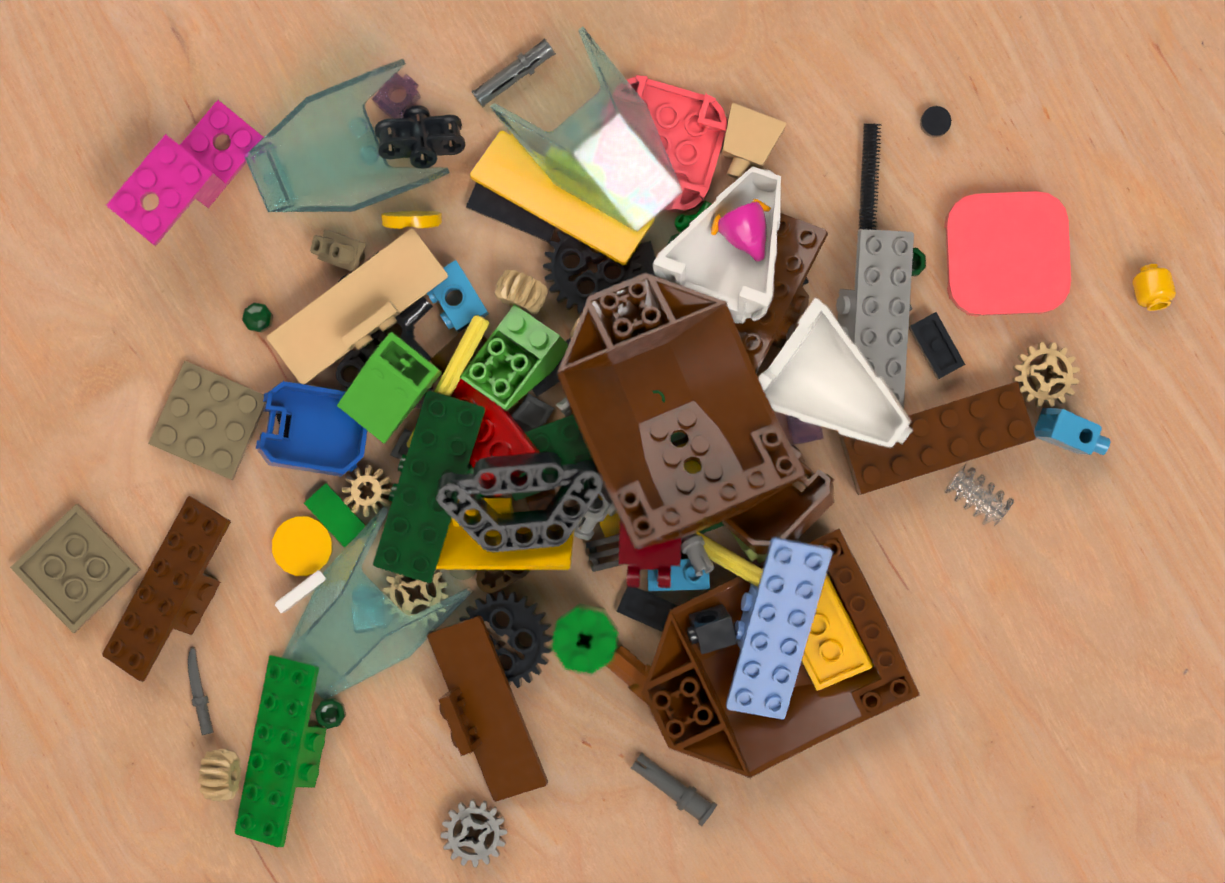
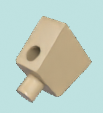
M732 103L721 154L732 159L727 175L738 179L747 172L749 166L761 169L782 135L786 122Z

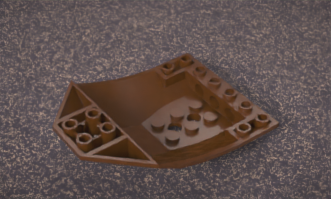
M647 273L588 297L558 370V377L594 464L635 550L694 534L747 511L805 477L806 474L752 366L728 308L727 301ZM652 391H661L665 396V403L662 401L660 394L653 393ZM674 433H684L688 437V443L684 447L674 446L670 440ZM688 461H696L700 464L701 470L696 474H690L684 469V464Z
M840 528L807 544L831 549L832 555L827 575L873 663L872 668L817 691L801 661L785 719L728 710L726 701L740 654L738 644L701 654L696 644L691 645L686 627L690 626L688 614L721 604L725 606L730 614L733 627L736 621H741L743 614L741 610L742 597L745 592H749L751 583L738 576L671 609L642 690V694L669 749L752 778L834 735L920 696L890 627Z

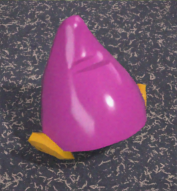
M753 199L752 203L740 206L722 218L718 214L712 224L711 235H716L719 232L734 247L749 254L756 262H760L765 258L767 235L764 212H769L771 208L760 200Z

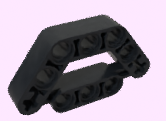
M553 452L486 457L476 462L471 474L458 475L457 473L450 472L442 475L437 483V498L441 507L486 551L502 552L555 547L564 544L600 493L602 479L593 461L583 460L578 464L563 465L561 458ZM546 467H554L557 469V471L553 474H545L542 472L543 469H545ZM518 469L526 472L522 477L511 475L514 470ZM489 472L494 474L495 477L490 480H484L480 478V475ZM561 486L545 510L498 514L478 494L496 495L550 490ZM573 499L578 501V503L573 507H568L564 505V503L568 500ZM477 509L479 513L475 516H469L465 514V511ZM552 524L562 526L557 531L547 529ZM521 527H528L531 529L528 533L520 534L517 532V530ZM489 530H497L500 532V534L491 537L486 535V532H488Z

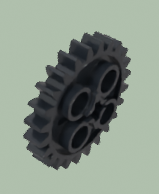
M560 231L557 232L560 242H549L554 252H545L544 254L546 258L551 260V263L543 264V268L552 272L544 277L545 281L555 282L549 288L550 293L559 291L560 293L556 299L557 302L561 303L567 299V310H571L574 305H577L579 315L582 314L590 295L637 276L633 271L642 269L641 264L633 262V260L640 257L639 252H634L625 265L613 259L601 262L607 257L606 255L592 252L590 246ZM569 255H576L580 258V263L575 268H567L564 266L565 258ZM589 261L598 264V271L596 273L587 270V263ZM609 266H617L621 269V274L616 279H609L605 276L606 269ZM584 272L576 280L569 281V277ZM587 280L595 284V289L592 293L582 294L578 291L579 285L583 281Z
M503 590L498 592L497 599H495L492 593L486 594L487 603L481 598L476 599L475 603L478 609L468 606L466 611L470 617L461 616L459 620L461 622L480 615L484 621L490 624L494 631L489 628L487 630L498 658L501 654H506L512 659V667L510 669L503 668L509 685L513 681L514 685L520 688L522 686V677L530 683L533 681L531 672L537 675L542 673L538 663L548 664L549 660L543 654L553 651L550 646L546 645V642L553 639V635L545 634V630L552 625L551 623L542 624L541 620L545 617L546 613H535L538 606L537 602L530 607L526 605L528 596L525 595L520 601H517L515 591L510 594L508 599H506ZM503 611L508 614L510 619L508 626L498 624L496 621L497 612ZM520 632H527L531 635V646L525 647L520 644L518 639ZM505 634L508 635V644L501 646L499 644L501 637ZM515 650L521 652L525 656V658H519Z

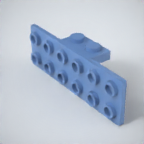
M776 537L771 539L759 586L751 584L749 592L744 593L741 602V610L743 611L741 621H736L734 626L740 654L726 701L728 710L785 719L831 559L832 551L830 548Z

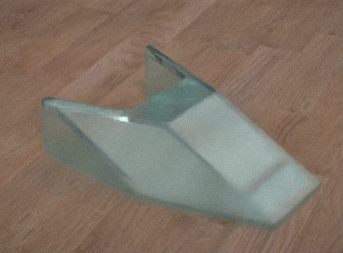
M582 26L578 31L600 83L599 91L555 130L550 132L540 129L496 103H493L490 108L499 122L556 186L638 232L683 191L646 103Z
M404 58L306 97L245 155L247 164L268 212H354L430 183L450 173L448 167H430L426 169L391 167L386 159L382 158L378 153L379 142L367 115L365 104L368 99L406 65Z
M383 507L323 572L326 580L315 589L282 656L283 658L319 667L315 692L323 700H327L409 658L428 639L427 635L437 630L474 592L471 588H467L412 616L406 615L362 570L363 563L380 527L388 516L389 507Z

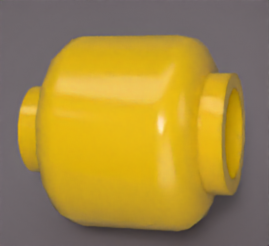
M1157 264L1143 266L1140 268V273L1132 280L1138 305L1146 307L1148 311H1158L1167 308L1176 296L1170 270L1160 268Z

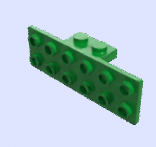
M275 655L269 656L235 827L236 835L275 847H284L296 787L315 788L327 730V728L322 726L308 725L319 672L318 666Z

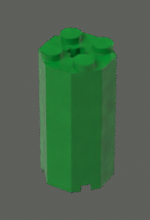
M579 603L561 615L556 621L551 649L566 670L594 674L613 661L618 627L605 608ZM581 632L585 635L591 634L593 639L590 641V644H583L579 641L578 634Z

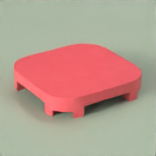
M636 75V77L624 80L617 87L615 86L610 96L592 163L605 173L604 188L622 198L669 212L685 213L694 210L704 201L710 188L727 128L724 109L716 101V98L708 94L702 95L648 79V76Z
M1038 191L980 193L965 196L952 206L945 218L944 228H946L947 292L949 299L953 301L958 309L965 312L966 315L977 317L984 315L1042 314L1054 310L1065 301L1071 286L1069 220L1066 209L1059 199L1049 193Z

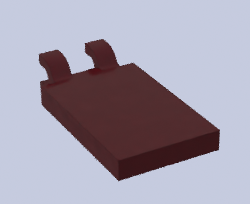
M620 519L618 564L628 565L627 587H640V570H658V588H671V567H681L682 537L635 550Z

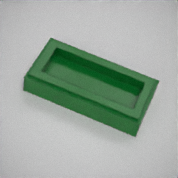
M325 483L304 502L307 508L344 548L368 528L328 483Z

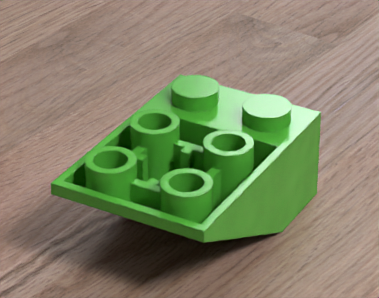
M514 304L460 378L507 411L555 369L564 357L569 345L559 334Z
M390 332L371 355L337 406L385 444L442 372L394 333Z

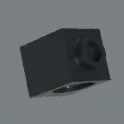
M723 604L688 614L690 626L686 627L688 639L691 645H697L701 654L737 644L732 618Z

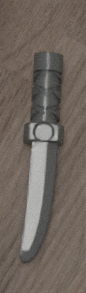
M192 648L188 656V673L193 695L191 701L192 705L196 707L201 734L206 735L214 733L208 712L207 703H209L208 696H204L196 649Z

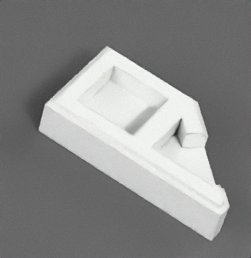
M316 571L275 602V606L280 613L288 611L326 580V577L321 571Z

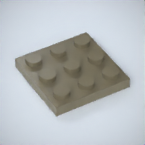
M184 361L148 444L233 480L264 411V395Z
M79 504L71 508L10 567L72 633H76L141 570Z

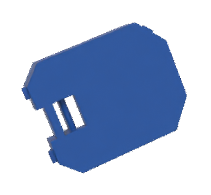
M283 381L268 393H264V412H269L266 433L262 432L260 434V439L256 443V449H258L266 463L270 466L339 477L343 476L348 470L352 472L357 467L356 463L364 457L368 431L337 406L346 391ZM276 414H281L278 435L273 434ZM286 415L291 416L288 438L283 437Z

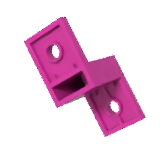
M217 100L180 145L165 134L106 206L156 246L195 199L209 208L266 139L222 102ZM220 135H228L231 140L230 146L223 151L217 150L215 147L216 138ZM148 194H156L158 196L159 204L154 210H145L143 206V199Z

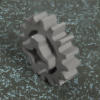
M471 799L467 808L460 802L458 804L459 812L457 813L451 809L448 814L452 820H444L442 823L444 827L448 828V831L442 832L441 838L448 839L449 841L443 848L444 850L452 848L451 859L453 860L458 856L462 857L461 865L465 866L468 860H472L473 866L477 867L480 859L487 865L490 863V854L495 857L500 855L496 847L505 846L506 841L500 838V836L507 834L506 828H500V824L505 819L504 817L496 818L494 816L497 811L496 807L490 811L487 810V801H483L481 806L478 807L475 800ZM472 813L481 814L488 819L485 821L474 818ZM461 819L463 829L454 836L455 824ZM470 826L475 830L483 829L479 834V840H476L473 836L465 838L469 833ZM494 831L493 843L488 848L485 841L486 835ZM465 845L474 848L476 853L467 852L460 847Z

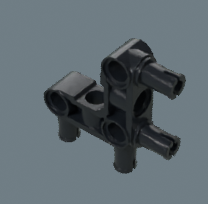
M350 271L347 275L341 277L338 282H340L342 279H344L346 276L352 273V271ZM421 297L395 317L397 320L395 324H399L402 327V335L399 338L430 362L432 357L415 340L416 336L414 335V329L416 328L414 325L433 307L424 297ZM381 329L377 330L371 335L373 340L360 350H351L339 364L336 370V377L339 383L347 390L353 382L345 381L344 371L350 366H355L360 373L371 355L387 337V330L384 332Z

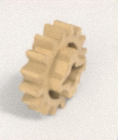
M1040 342L1038 343L1037 351L1033 346H1029L1026 348L1028 356L1024 354L1018 356L1022 364L1013 366V370L1019 372V376L1012 380L1013 382H1020L1021 393H1027L1025 402H1030L1034 398L1036 399V407H1041L1044 401H1046L1048 408L1054 407V399L1062 404L1066 402L1064 394L1071 396L1075 393L1070 386L1079 384V380L1073 378V374L1079 372L1080 368L1072 367L1071 363L1076 358L1075 356L1069 358L1065 356L1068 350L1066 347L1057 351V344L1053 342L1046 349L1045 343ZM1044 355L1039 365H1029L1035 357ZM1057 360H1059L1062 363L1065 372H1062L1060 370L1059 366L1057 365ZM1048 368V373L1057 378L1044 382V376L1037 373V371H1043ZM1027 377L1032 379L1035 384V390L1029 385ZM1053 385H1063L1059 391L1048 395Z
M442 571L435 573L432 580L436 588V597L430 594L428 583L419 580L408 582L403 580L404 576L397 574L396 577L387 576L386 580L391 583V587L383 588V592L390 594V598L384 600V604L393 605L389 614L393 615L398 612L400 614L398 622L400 623L409 618L410 626H415L417 619H420L421 623L426 625L428 622L427 616L436 620L438 618L436 609H446L441 600L449 598V594L442 592V588L447 587L448 582L440 583L439 578L443 575ZM419 585L422 587L420 593L425 598H417L413 601L411 599L412 593L407 588H416ZM396 589L402 592L404 598L402 607L398 603ZM424 604L430 607L426 612L412 613L418 605Z

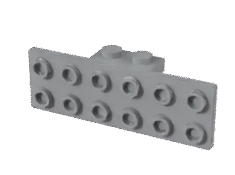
M858 230L855 290H839V297L836 303L838 322L851 341L857 344L877 376H882L904 409L914 233L908 231Z

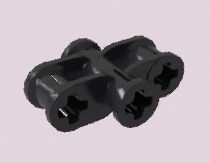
M411 106L405 110L403 118L384 119L375 125V134L380 142L377 148L378 153L382 158L388 160L410 158L411 164L418 169L430 168L437 162V156L457 155L465 149V139L460 133L462 129L461 119L455 115L430 117V112L426 107ZM388 128H391V134L388 133Z

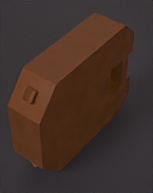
M791 445L806 474L805 477L808 478L806 480L803 477L798 481L806 488L801 492L791 484L747 511L724 520L726 527L756 554H767L773 537L797 541L834 503V479L820 469L815 473L804 464L805 460L800 450L794 445Z

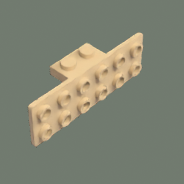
M411 228L267 335V340L300 384L305 385L354 347L360 350L373 340L371 335L377 330L381 329L384 332L397 322L395 318L397 315L446 280L448 274L417 232Z

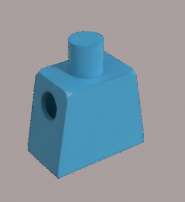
M1042 408L1034 428L1036 438L1077 454L1091 455L1095 452L1105 455L1111 442L1109 438L1100 435L1102 426L1064 409Z

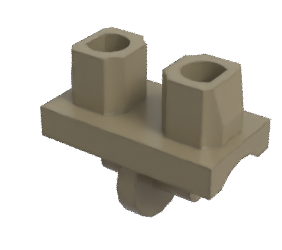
M324 230L323 236L315 235L313 237L310 251L318 255L319 260L353 272L360 267L359 262L365 257L364 249L366 243L333 231Z

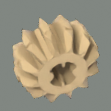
M505 270L496 284L495 296L497 299L511 308L515 304L528 314H538L546 301L548 290L546 286L523 272Z
M366 465L365 476L360 468L356 467L354 469L357 477L356 480L348 475L345 477V480L351 483L352 487H342L341 489L343 493H351L352 495L346 498L344 503L348 505L354 501L356 502L352 508L353 513H358L363 506L364 517H369L371 506L377 515L381 514L379 502L384 506L391 504L389 500L383 498L384 494H390L391 489H384V486L392 482L391 478L387 477L380 481L379 479L384 472L380 468L372 476L373 469L371 465ZM370 482L373 484L371 490L375 494L373 497L367 496L366 500L362 497L364 492L361 490L363 484L369 486Z
M228 749L207 751L201 760L198 782L200 783V792L204 795L205 799H211V801L233 799L239 790L240 772L242 769L239 766L240 759L234 751H229Z

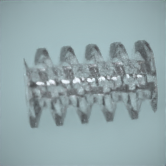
M964 464L950 480L944 493L947 495L955 490V502L965 498L966 501L963 507L965 510L973 505L976 507L973 517L984 513L983 525L991 521L995 522L994 526L997 525L1013 505L1014 499L1008 498L1002 501L1005 493L1003 490L993 494L995 484L990 482L983 486L985 476L981 474L974 478L976 469L971 467L964 471L966 466Z

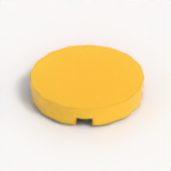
M436 211L387 212L381 214L382 226L386 228L438 227L442 223V213Z
M296 516L286 520L277 528L272 539V553L276 563L285 572L294 576H309L316 571H320L328 564L333 552V540L328 529L319 520L312 517Z

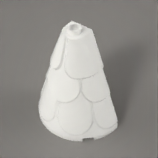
M752 166L716 197V202L696 217L689 227L658 253V257L653 263L656 277L727 301L734 323H744L746 318L756 321L763 317L773 297L777 231L780 226L781 176L776 175L770 170H762ZM753 199H758L771 208L769 212H764L767 232L765 258L760 262H756L749 254L729 243L719 232L716 235H711V227L718 214L722 218L730 211L752 203Z
M815 298L798 321V327L769 368L758 378L773 411L797 417L800 421L838 430L841 435L892 448L896 442L903 444L913 430L909 427L911 419L882 376H877L857 344L851 341L828 306Z

